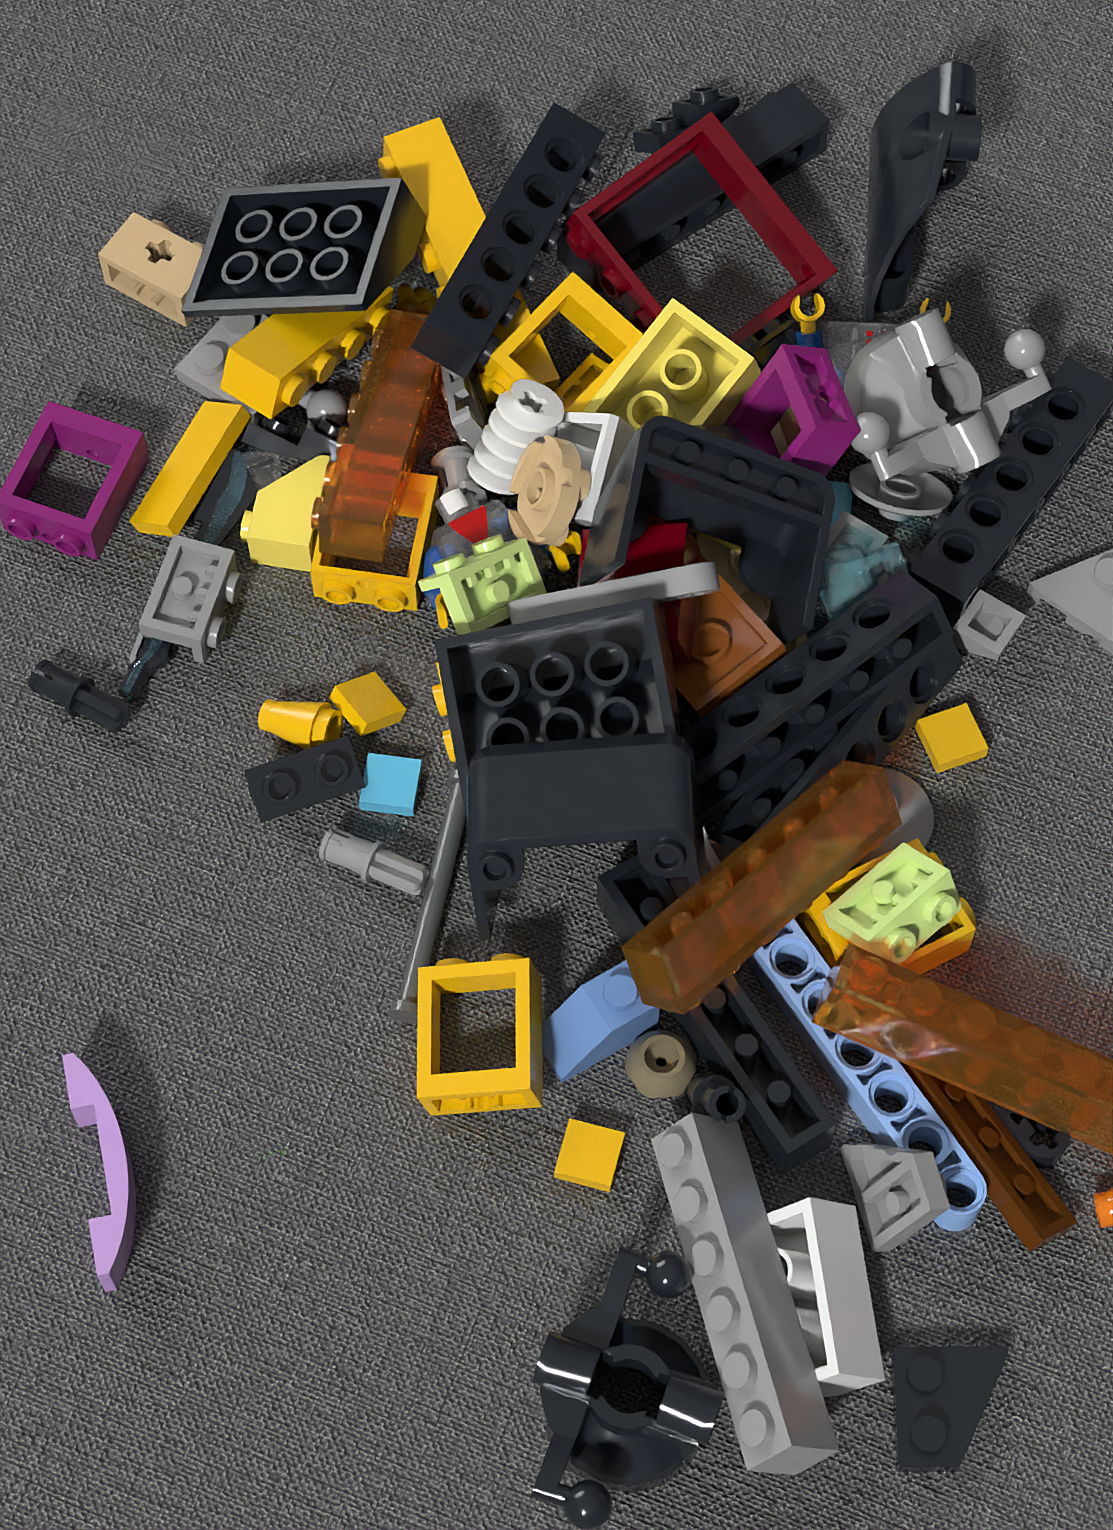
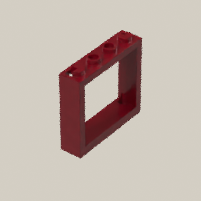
M711 111L574 211L563 230L567 234V242L572 251L580 259H587L599 274V283L606 294L614 300L618 299L630 313L632 325L644 334L663 309L596 224L694 153L798 284L728 337L729 340L738 345L751 334L755 335L774 318H783L791 312V303L796 296H800L801 304L820 290L838 270Z

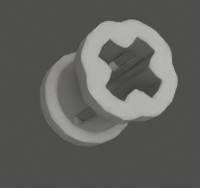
M457 445L445 448L434 455L431 460L432 473L434 476H438L442 485L443 494L441 496L459 488L469 506L463 507L451 515H465L485 505L487 501L485 489L477 484L469 475L467 465L470 457L474 455V451L467 446Z

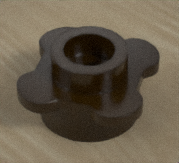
M402 284L397 288L399 299L398 304L393 307V312L400 326L408 332L414 331L417 337L437 299L425 287L417 286L412 289L408 284Z

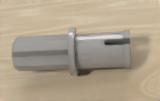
M332 826L331 830L326 832L320 845V859L343 866L360 874L362 881L367 883L375 879L416 896L421 894L429 877V871L424 865L386 850L385 842L379 840L375 843L365 841L335 826Z

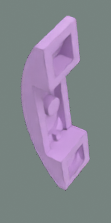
M74 1053L62 1055L70 1109L79 1128L97 1124L111 1208V1215L88 1219L97 1277L105 1292L117 1290L131 1253L136 1219L134 1173L123 1132L106 1094L87 1066Z

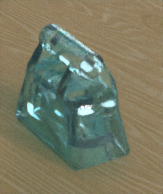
M897 541L885 544L872 551H868L865 545L859 543L834 544V546H827L819 593L830 622L880 585L874 566L883 563L888 578L900 569L910 576Z

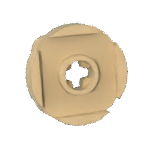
M547 435L543 436L546 440L543 443L531 442L518 460L509 491L510 493L518 494L517 511L508 509L511 530L518 539L526 537L527 542L538 545L547 544L557 547L561 546L568 536L569 523L575 513L578 501H583L589 493L591 474L588 470L581 468L579 452L572 442Z

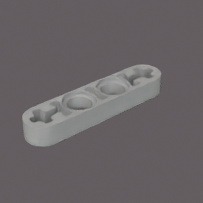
M704 562L522 598L509 602L508 606L511 623L517 624L649 597L663 600V603L720 591L716 562Z

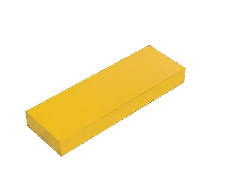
M210 401L203 402L130 519V523L139 533L173 537V534L179 535L251 417L243 405Z

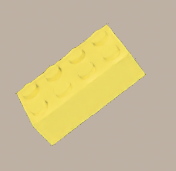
M672 298L583 410V413L613 414L621 417L636 429L656 416H667L689 425H723L760 375L761 370L754 357Z

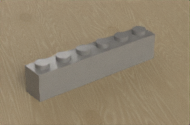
M691 1112L652 1138L651 1141L684 1255L691 1265L693 1286L747 1471L797 1475L840 1450L739 1123L727 1124L721 1119L719 1122L711 1116Z

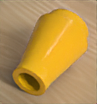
M267 699L261 706L258 726L260 730L270 732L305 750L340 738L343 728V716L341 711L332 709L329 702H295Z

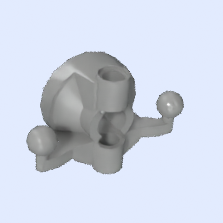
M933 308L898 324L892 332L874 337L855 354L845 375L844 393L860 428V433L851 445L856 451L863 453L871 460L880 481L887 480L897 474L913 476L928 471L956 467L958 473H964L996 459L1002 454L998 442L1009 420L1010 411L1052 389L1041 365L1046 351L1044 340L1039 333L1031 329H1019L1013 332L1005 342V358L1011 366L1024 370L1027 379L998 393L982 397L979 376L962 349L952 341L938 308Z

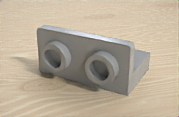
M173 534L139 622L140 634L192 648L194 661L205 664L211 647L218 649L223 640L226 629V618L223 617L226 606L228 602L235 603L241 591L243 573L237 572L235 551Z

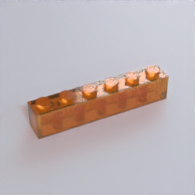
M390 309L384 329H375L371 347V357L373 360H365L360 375L361 394H352L348 410L349 428L341 427L339 430L336 444L337 462H328L323 486L325 496L324 498L316 497L312 508L311 528L319 530L320 553L383 563L443 378L440 364L411 348L428 315Z
M842 760L622 945L623 954L642 1003L681 1015L697 1007L703 997L725 978L736 973L743 962L763 945L771 942L777 933L799 913L809 909L815 899L835 882L843 879L849 870L870 851L877 849L883 843V840L902 824L884 767Z
M848 943L826 977L811 1021L812 1023L1045 1126L1069 1134L1077 1140L1113 1155V1059Z

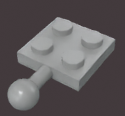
M222 316L174 368L178 381L214 402L243 405L251 416L248 422H250L253 414L263 419L264 415L221 390L220 384L228 348L265 321L268 316ZM309 388L298 403V405L306 409L308 418L318 424L321 418H327L342 424L347 416L348 409L344 397L332 389L315 391Z

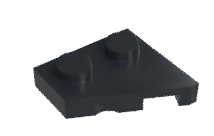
M1008 1346L892 1347L890 1360L897 1472L958 1471L1008 1357Z

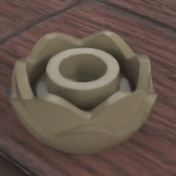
M653 1030L641 1035L633 1042L625 1059L627 1077L643 1096L651 1099H666L680 1096L684 1093L686 1086L697 1071V1060L691 1045L682 1036L668 1030ZM664 1059L667 1064L660 1067L656 1064V1061Z

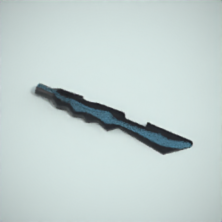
M233 449L228 453L194 517L195 522L203 523L194 540L221 546L242 519L244 512L256 500L257 489L244 459L237 449ZM139 630L129 655V670L118 689V693L127 700L137 701L151 675L169 663L171 648L176 644L141 635Z

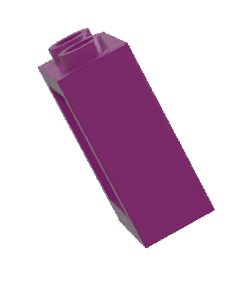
M781 344L723 424L736 427L767 454L816 471L824 477L860 433V428L825 348ZM791 405L801 432L782 457H780L771 431Z
M48 401L0 490V520L3 528L11 535L22 540L29 541L34 538L52 544L57 550L68 556L78 557L81 554L98 560L150 460L143 432ZM54 447L111 466L84 519L27 500Z

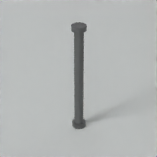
M457 769L450 770L446 784L450 787V792L399 998L392 1001L389 1015L393 1019L409 1024H417L418 967L430 966L467 815V805L463 804Z

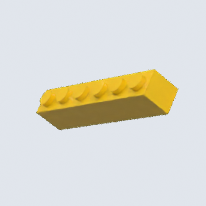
M440 117L384 136L383 157L378 159L382 178H403L427 216L419 240L420 244L417 247V253L424 271L427 274L431 272L435 274L440 286L436 288L437 298H439L486 218ZM517 288L513 297L522 302L507 329L497 324L492 332V335L500 339L495 350L531 315L519 288ZM466 312L469 316L476 318L473 314ZM538 332L512 360L538 383L545 385L555 392L558 389L560 377ZM475 362L480 374L476 376L479 393L486 405L493 403L496 409V402L499 396L491 389L488 384V378L484 375L487 364L484 367Z

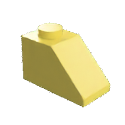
M318 455L257 492L253 511L246 510L244 512L240 532L241 541L248 543L251 563L310 572L332 475L330 456Z

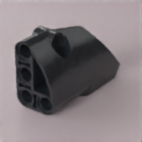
M947 62L921 74L891 97L873 124L870 135L867 239L864 251L862 329L864 331H872L874 311H895L906 303L914 266L915 222L935 201L938 191L949 190L960 184L967 161L977 162L982 120L981 115H976V72L965 63Z

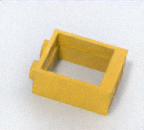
M572 272L493 352L488 360L484 375L488 378L489 386L498 396L505 391H511L513 382L519 379L536 381L512 359L560 312L613 359L610 365L568 408L564 406L565 412H583L644 334Z
M334 462L310 568L314 597H320L330 603L339 605L350 602L375 605L377 608L388 612H398L403 609L418 611L422 592L418 581L423 576V559L425 553L431 548L440 504L438 476ZM346 509L419 518L407 577L334 567Z
M919 838L906 843L944 866L934 852L927 853ZM892 851L801 895L797 915L799 921L819 954L858 1006L969 951L976 931L975 915L967 901L959 897L962 905L961 910L953 916L949 923L940 928L944 937L914 951L908 959L901 962L885 977L875 973L857 945L828 927L823 911Z
M504 953L495 955L491 958V961L469 963L462 959L448 958L438 961L436 966L418 967L417 1099L431 1116L543 1107L542 978L530 958H524L518 954ZM515 988L516 1068L440 1074V995Z

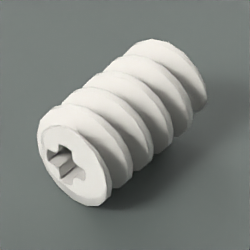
M519 379L513 382L511 391H505L499 395L496 409L492 410L488 420L489 424L484 427L481 435L482 439L477 442L474 455L470 457L467 465L469 475L477 484L498 494L514 495V493L509 492L511 479L523 451L533 441L545 442L546 440L543 436L550 435L554 437L557 427L562 422L565 411L563 402L557 394L536 381Z

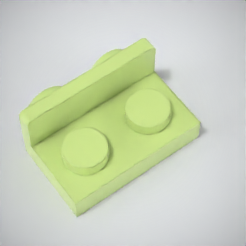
M501 534L471 545L474 554L467 558L464 557L463 553H458L433 563L435 573L418 581L422 592L440 588L458 635L482 631L509 618L508 603L511 601L547 594L526 537L504 542Z
M903 842L823 911V915L828 927L866 951L873 971L881 977H885L901 962L908 959L913 951L937 930L949 923L953 916L961 910L962 905L950 870Z

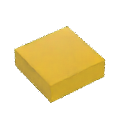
M376 672L335 685L329 696V699L360 736L400 722L407 710Z
M967 703L918 719L915 729L936 773L987 756L989 747Z
M569 1118L555 1167L554 1178L610 1192L624 1144L625 1132Z

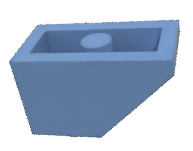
M630 958L581 985L542 1023V1054L561 1083L626 1047L641 1035L658 1028L660 1003Z

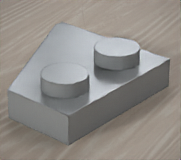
M440 365L444 382L440 386L448 404L451 423L456 429L462 445L472 448L474 451L477 442L482 439L481 435L484 427L489 424L488 420L491 414L488 405L485 404L479 393L476 374L471 369L466 379Z
M1113 549L1029 583L1027 594L1031 600L1037 604L1042 600L1049 603L1067 616L1065 623L1081 634L1094 637L1098 641L1099 646L1113 655Z
M871 1143L844 1144L840 1147L872 1253L893 1250L950 1208L946 1184L941 1174H939L932 1151Z

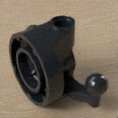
M620 1246L600 1306L590 1308L564 1327L560 1334L550 1331L541 1351L533 1383L541 1386L540 1395L550 1444L544 1456L531 1496L563 1507L567 1519L579 1529L591 1530L599 1528L607 1522L613 1505L608 1490L635 1493L665 1485L690 1466L701 1445H708L715 1427L725 1392L717 1390V1384L707 1380L704 1365L685 1340L656 1322L623 1318L624 1307L635 1274L645 1277L651 1291L661 1298H675L687 1291L692 1282L693 1273L691 1265L684 1256L676 1251H663L653 1257H649ZM628 1369L644 1374L651 1380L656 1390L660 1388L665 1392L657 1419L646 1417V1412L643 1410L632 1414L619 1412L610 1407L601 1395H599L598 1399L592 1398L591 1395L596 1381L600 1376L605 1375L609 1371L613 1374L614 1372ZM567 1467L571 1472L584 1479L576 1482L571 1487L561 1483Z

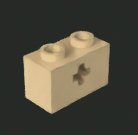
M133 212L98 253L105 284L186 328L195 318L185 317L181 310L204 244L196 241L191 243L174 234L161 221H150Z

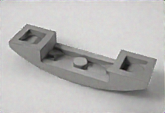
M843 510L830 528L824 563L853 589L866 596L900 569L902 570L907 558L886 547L889 536ZM980 589L953 627V642L958 649L998 660L1025 621L1026 615Z

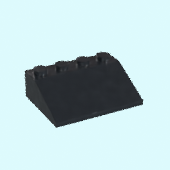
M403 178L224 188L181 312L185 317L366 311L413 260L427 216Z
M649 597L434 640L464 805H467L466 778L470 761L477 751L487 746L652 733H672L681 737L673 656L663 600Z

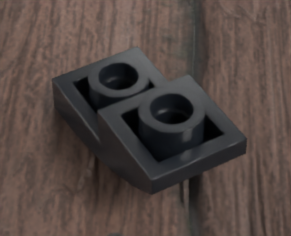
M716 86L690 90V98L671 102L673 116L652 119L650 121L651 128L633 132L635 151L654 154L711 111L719 122L722 123L740 106L739 96L719 94V88Z
M254 414L241 440L246 444L270 453L303 460H312L318 455L330 456L331 461L350 459L355 446V440L347 437L350 431L341 424L327 418H321L319 424L308 419L301 436H297L291 433L294 426L282 418L275 416L269 419L264 416L262 419Z

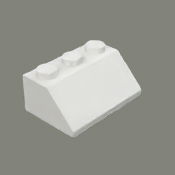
M809 1197L767 1213L823 1397L841 1395L884 1381L885 1376L856 1207Z

